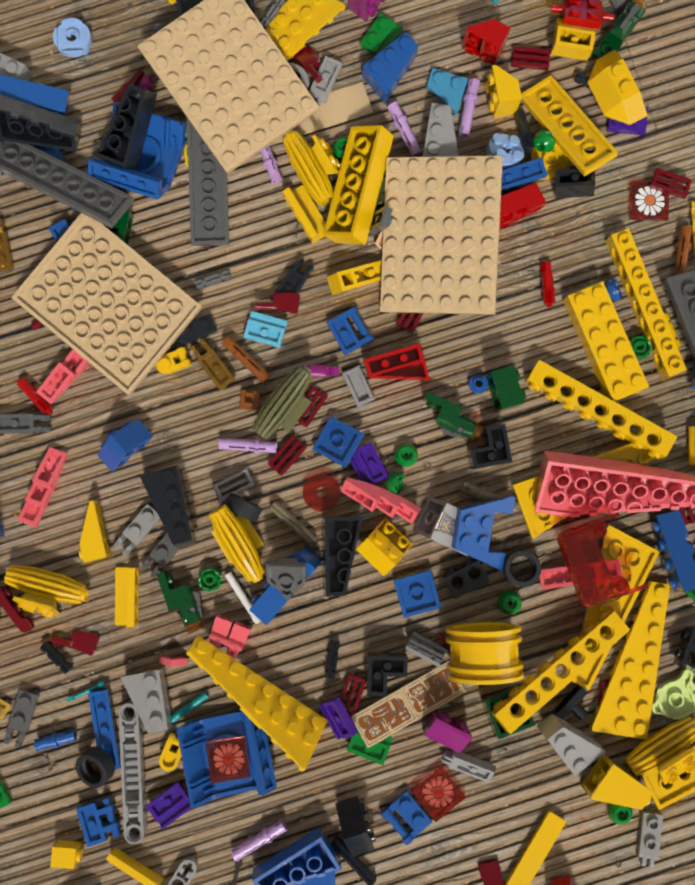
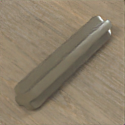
M275 501L270 506V510L309 545L316 541L317 537L281 504Z

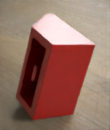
M495 19L468 26L462 49L470 55L480 57L485 63L495 65L505 47L511 27Z

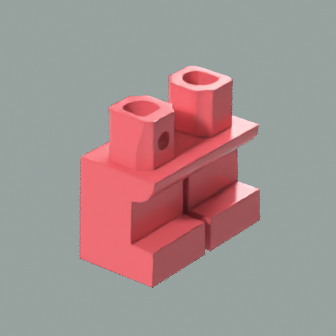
M218 614L208 637L210 639L209 643L220 649L221 644L227 646L226 654L235 659L239 651L241 652L244 648L252 627L237 621L234 623L235 620Z

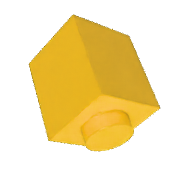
M58 840L52 846L50 867L75 869L83 858L81 842Z

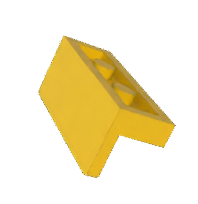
M301 185L293 191L289 187L283 190L286 202L311 243L314 244L324 238L323 232L326 222L304 186Z
M139 567L115 568V625H126V627H136L139 625Z

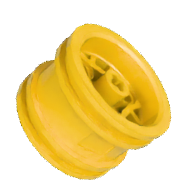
M472 622L446 626L445 632L449 636L445 639L446 643L450 644L451 660L447 663V669L450 670L447 674L448 680L472 685L506 684L522 680L524 672L521 669H523L524 663L519 660L518 643L522 642V636L518 634V632H521L522 626L506 622Z

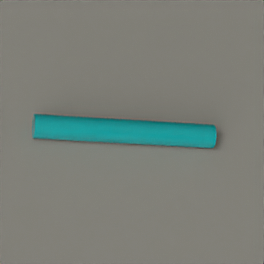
M206 691L202 692L172 714V724L208 699V693Z

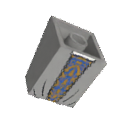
M429 496L413 531L464 554L451 547L458 508Z

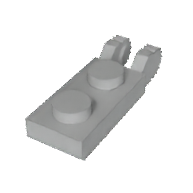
M147 504L124 530L123 535L119 537L113 546L117 549L128 538L132 543L122 553L124 556H127L160 521L157 511Z

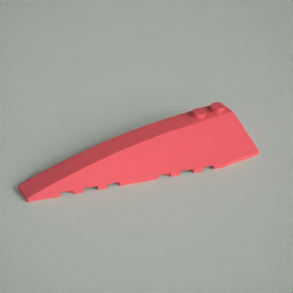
M544 451L539 472L535 512L580 517L583 514L597 516L598 513L617 514V512L623 511L637 513L661 511L663 508H670L671 510H677L679 507L695 508V475L616 460Z

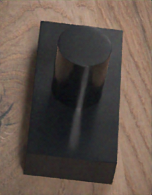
M577 684L556 706L552 713L562 720L570 712L579 720L583 719L587 715V711L579 702L588 692Z

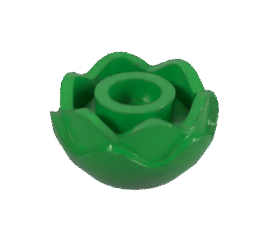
M544 129L539 132L537 131L534 136L535 148L544 153L552 151L556 144L552 133Z
M348 137L338 138L333 144V154L340 160L343 159L345 152L343 147H346Z
M634 336L629 340L637 359L649 356L652 350V343L646 336Z
M403 443L395 449L394 457L401 466L409 467L416 463L418 451L412 444Z
M393 472L389 475L386 484L388 491L400 494L399 490L404 485L402 480L405 478L401 474L402 472Z
M205 568L199 573L198 584L207 592L217 590L222 584V575L216 568Z
M504 591L497 602L501 612L507 615L518 613L522 607V599L515 591Z
M610 804L608 807L610 820L618 825L627 824L633 816V810L630 807Z

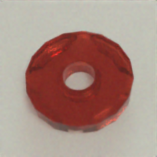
M320 473L313 475L306 481L302 494L308 507L315 511L324 512L331 510L337 505L341 490L335 478L328 474ZM319 487L326 488V497L319 498L316 495Z

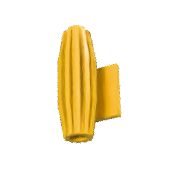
M294 130L287 132L284 135L283 144L292 167L304 188L321 207L327 205L332 201L334 194L328 175H339L341 163L331 154L334 151L323 138L320 139L313 135L312 138L315 144L312 148L299 132H294Z
M227 505L216 508L208 514L214 528L211 530V533L230 564L233 563L248 582L253 581V583L260 581L265 570L257 549L264 544L250 520L239 515L235 516Z
M10 565L4 577L5 584L25 593L21 598L14 596L13 601L18 603L17 607L30 613H34L36 610V612L48 618H53V615L60 617L61 613L57 611L56 602L81 604L82 601H86L89 590H86V585L65 575L37 567Z
M689 716L667 725L641 742L624 758L633 774L639 776L659 767L660 776L665 785L668 782L670 784L676 782L680 777L679 775L685 771L689 773L694 770L695 750L693 747L688 750L687 748L695 741V718L693 719Z

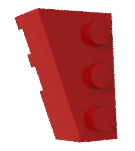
M537 183L532 185L526 184L519 190L501 196L500 229L544 208L546 201Z
M420 343L363 359L368 378L430 380Z

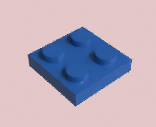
M331 416L312 450L346 468L365 434Z
M431 570L393 580L403 618L441 608Z

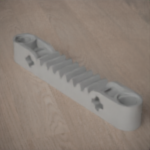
M128 700L119 709L123 827L125 840L130 844H138L148 830L147 803L145 800L146 787L144 786L143 722L132 700ZM127 707L133 708L135 714H128ZM132 828L139 829L140 834H135Z

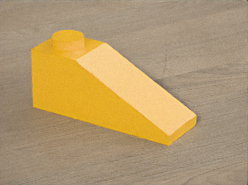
M382 260L340 271L326 277L332 295L381 281Z
M98 500L89 501L79 543L78 553L84 563L111 556Z

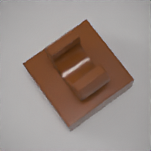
M241 390L239 409L259 411L261 392Z

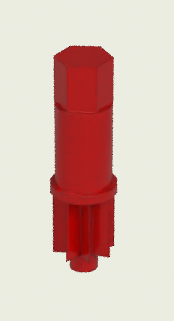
M551 262L541 263L544 305L547 304V308H552L553 304H555Z
M26 377L17 381V386L44 415L46 413L48 415L53 413L51 410L53 408L52 405L36 392L37 389Z

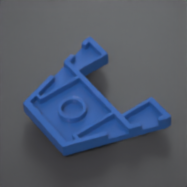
M507 495L504 498L492 499L486 503H477L458 508L451 547L492 567L503 570L506 553L489 551L495 512L513 514L515 496Z

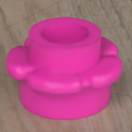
M151 75L143 76L140 88L152 91L155 81L151 80Z

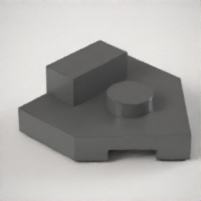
M280 557L277 561H267V582L272 587L278 589L282 596L288 600L307 582L306 563L298 562V558Z

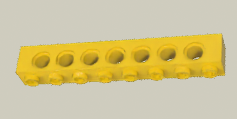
M629 228L610 235L605 243L642 334L652 343L650 353L661 380L686 371V366Z
M541 360L537 362L526 381L531 390L546 394L545 397L547 399L562 403L563 408L580 413L579 416L581 418L596 422V426L603 430L608 429L612 431L613 435L618 439L628 440L634 448L646 450L648 455L654 459L667 457L677 439L676 435ZM546 378L550 379L553 386H546L543 380ZM567 388L570 393L569 396L562 395L560 389ZM579 397L586 400L585 406L578 403ZM595 407H601L603 415L596 414ZM613 416L620 419V425L613 423ZM630 426L637 428V435L630 432ZM648 435L655 439L654 445L648 443Z
M605 610L599 614L598 620L594 624L590 623L585 626L583 633L579 637L574 636L568 641L569 645L564 650L561 648L553 655L554 658L550 662L546 661L538 668L539 671L535 675L531 674L523 681L524 684L520 688L515 687L509 692V697L505 701L500 700L493 706L494 710L491 713L506 732L512 734L630 631L615 611L607 612ZM602 626H604L607 630V633L604 637L600 633V629ZM587 639L592 641L590 649H587L585 645ZM575 651L578 658L575 662H572L571 654ZM559 664L563 667V672L560 675L556 673V667ZM544 677L548 679V685L545 688L541 686V680ZM532 690L533 698L527 701L525 697L526 692ZM517 703L519 709L515 714H512L510 707L512 704Z

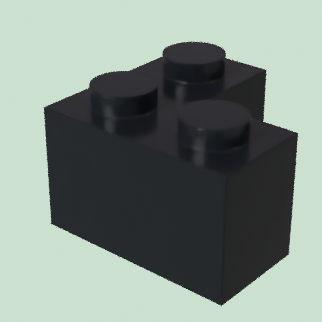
M594 150L585 151V152L588 153V154H591V153L594 152ZM575 165L574 169L555 170V199L594 196L595 170L585 177Z
M502 424L484 428L486 447L468 451L471 470L511 463L512 457L506 425Z
M368 652L367 696L387 697V676L407 677L408 656L406 653Z
M358 795L336 802L335 805L343 840L351 856L355 857L375 850L373 842L376 841L373 829H371L369 820H365L364 815L368 814L365 803L360 802Z

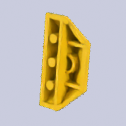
M615 50L597 59L587 84L603 116L627 125H632L647 117L648 114L640 90L624 59Z

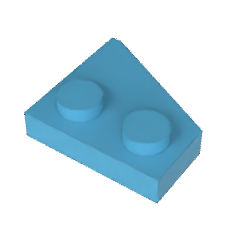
M432 68L427 90L436 95L443 104L451 106L452 112L457 115L468 78Z

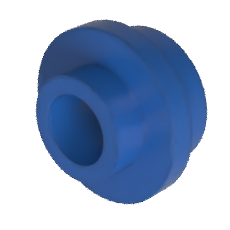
M475 375L469 381V388L473 393L481 394L488 388V381L483 375ZM481 381L482 386L477 387L475 382Z

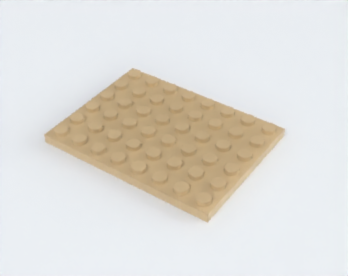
M203 0L137 46L227 174L320 110L316 101L245 0Z
M503 156L386 158L384 207L393 208L391 213L393 220L389 227L383 229L380 312L496 315Z
M83 213L77 217L11 297L127 395L133 393L203 308L102 223Z

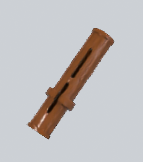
M680 226L679 240L676 243L677 254L674 276L686 273L689 249L692 247L690 243L691 226Z
M230 335L225 338L222 345L233 354L235 360L238 359L262 383L271 376L245 351V347H241Z

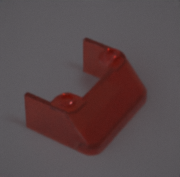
M619 512L564 530L557 537L558 545L578 598L586 607L648 588L647 584L630 588L628 581L624 577L616 576L612 578L597 540L605 537L607 533L605 522L620 516Z

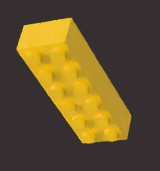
M382 125L355 126L350 129L323 232L325 237L335 243L366 245L386 168V158L389 157L394 137Z
M602 281L568 295L563 300V303L603 395L613 401H617L649 388L604 282Z

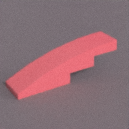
M72 349L65 360L57 364L36 392L47 402L53 404L84 372L90 363Z
M49 447L32 479L33 484L25 498L26 503L17 518L19 522L37 528L55 490L68 456L67 453Z
M347 477L341 489V492L371 512L378 508L391 518L397 514L411 524L415 521L421 510L417 505L395 493L360 480Z
M621 559L541 570L539 576L541 590L624 579Z

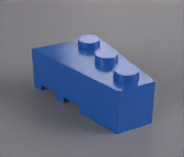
M407 32L362 66V77L385 104L417 57L418 45Z

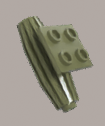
M304 365L302 367L297 366L283 380H280L260 407V412L251 429L266 440L280 427L290 432L312 403L304 397L313 378L310 375L312 371Z

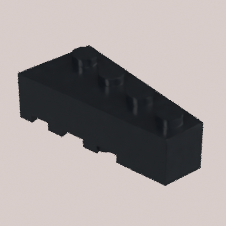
M129 84L118 105L119 109L115 117H112L110 121L111 125L107 133L103 134L100 140L102 143L99 149H96L93 155L125 168L137 170L157 93Z
M0 94V140L77 151L81 138L79 121Z
M176 465L139 475L172 544L177 548L197 544L182 470Z
M363 516L322 517L323 593L325 596H346Z

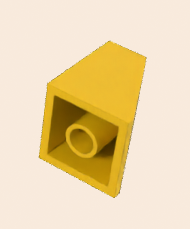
M604 754L601 755L581 784V787L593 800L640 810L649 805L653 792L644 783Z

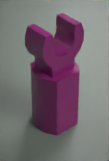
M326 365L306 366L312 371L310 375L313 378L339 376V367H326Z

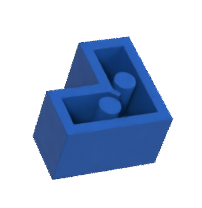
M139 419L132 423L128 421L120 430L114 429L107 435L108 439L101 444V450L97 455L113 472L126 464L132 454L145 447L153 435Z

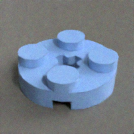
M68 18L61 21L62 24L58 28L56 27L53 32V41L60 53L71 58L87 55L92 44V35L89 28L76 18ZM73 34L75 35L76 40H68V38H71Z
M495 133L486 147L488 156H503V168L505 169L517 166L524 157V150L520 144L519 137L516 135L510 136Z

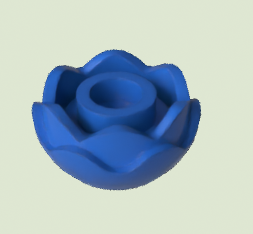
M609 278L604 285L611 300L618 301L622 298V292L619 290L618 282L615 281V278Z

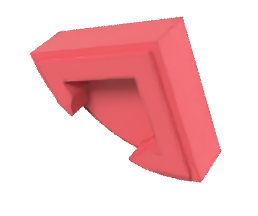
M161 656L159 664L170 667L187 665V658L181 656L177 658Z

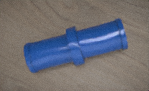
M71 729L61 733L53 732L50 736L34 739L35 750L38 752L43 749L58 748L62 744L77 741L76 731Z

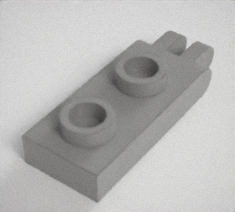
M325 56L318 71L322 76V81L317 83L314 80L309 90L313 99H317L316 103L319 107L322 102L326 103L343 67V63Z
M446 750L441 757V761L447 764L449 768L488 783L496 771L495 765L471 757L468 754Z
M641 810L637 857L640 858V866H646V860L648 859V867H654V860L659 859L663 824L662 813Z

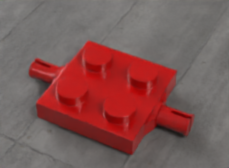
M564 0L563 5L552 4L550 12L561 13L563 23L595 29L601 28L602 20L613 22L615 14L603 11L602 1Z

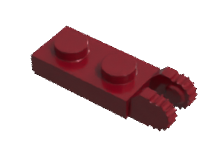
M0 586V605L21 632L27 633L32 631L34 624L31 618L25 617L22 614L24 610L17 607L18 603L15 604L11 598L13 596L11 591L7 587Z

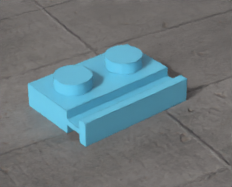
M251 311L243 337L244 339L281 348L288 321Z

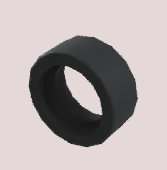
M233 493L229 494L224 504L235 514L252 522H257L263 510L256 504Z
M517 549L505 557L503 573L510 583L519 587H527L539 579L541 563L534 553ZM517 557H526L532 562L533 572L526 579H517L512 575L511 563Z
M90 747L77 758L75 763L79 778L87 786L93 788L103 786L113 777L115 772V764L108 752L99 747ZM89 760H92L98 765L101 774H98L93 770L89 763Z

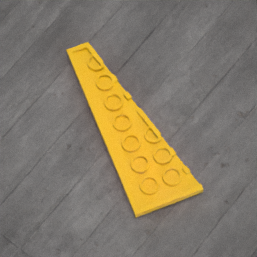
M287 0L265 30L288 61L305 46L306 41L312 36H317L320 33L319 30L324 25L330 24L333 21V17L340 11L344 12L346 9L345 4L338 0Z
M652 436L647 437L648 443L654 445L655 439ZM630 444L593 456L645 465L654 459L648 455L646 450L636 449ZM539 476L512 485L531 539L536 538L567 517L534 511Z
M606 525L597 562L621 559L624 579L592 583L581 634L583 633V628L590 623L594 624L598 620V615L605 610L607 612L615 611L623 622L625 621L660 553L659 551L610 525ZM602 626L600 629V633L603 637L607 633V630L604 626ZM587 639L585 643L587 649L592 647L590 639ZM611 647L572 681L590 690Z
M648 581L641 599L640 608L637 615L633 618V625L630 632L626 635L627 639L624 647L619 652L610 674L611 678L608 686L604 690L599 707L596 708V715L592 725L590 724L589 726L591 731L645 740L648 738L670 591L669 584Z
M197 636L186 654L201 670L204 669L213 678V682L216 685L219 684L228 693L227 696L230 699L232 698L241 707L240 710L271 738L270 741L274 745L277 744L286 753L285 756L288 759L291 758L298 765V769L301 772L305 771L328 720L205 639Z

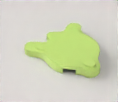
M683 668L676 678L667 680L658 687L652 704V712L654 714L680 720L695 713L693 672Z

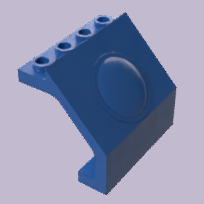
M120 102L113 104V117H115L119 109L118 105ZM152 112L137 170L125 168L102 158L99 160L91 157L88 160V174L106 184L158 200L170 189L187 143L186 122Z
M241 710L188 721L186 724L176 728L191 808H197L215 798L251 790H257L258 795H265L277 788L268 736ZM228 741H233V746L236 743L240 744L239 750L244 749L246 753L242 756L246 758V763H241L244 767L241 769L242 771L238 769V773L235 776L232 771L231 775L225 776V771L221 774L217 772L219 768L215 769L213 765L217 762L212 760V755H217L213 750L216 746L221 749L220 744L225 742L226 746Z

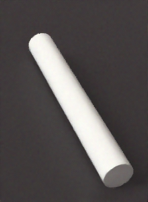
M232 572L226 574V579L254 623L258 624L261 622L249 610L253 605Z

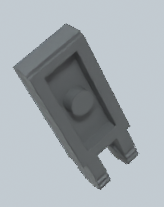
M385 206L374 212L369 230L370 235H377L379 231L391 225L393 208Z
M0 414V434L51 432L50 427H36V420L48 421L51 420V416Z
M167 533L141 566V569L146 570L153 560L159 563L150 574L152 578H155L156 574L163 567H166L180 549L172 544Z
M25 689L19 690L7 727L8 730L5 734V744L11 742L16 730L20 731L15 747L20 748L22 746L26 733L29 731L40 694Z

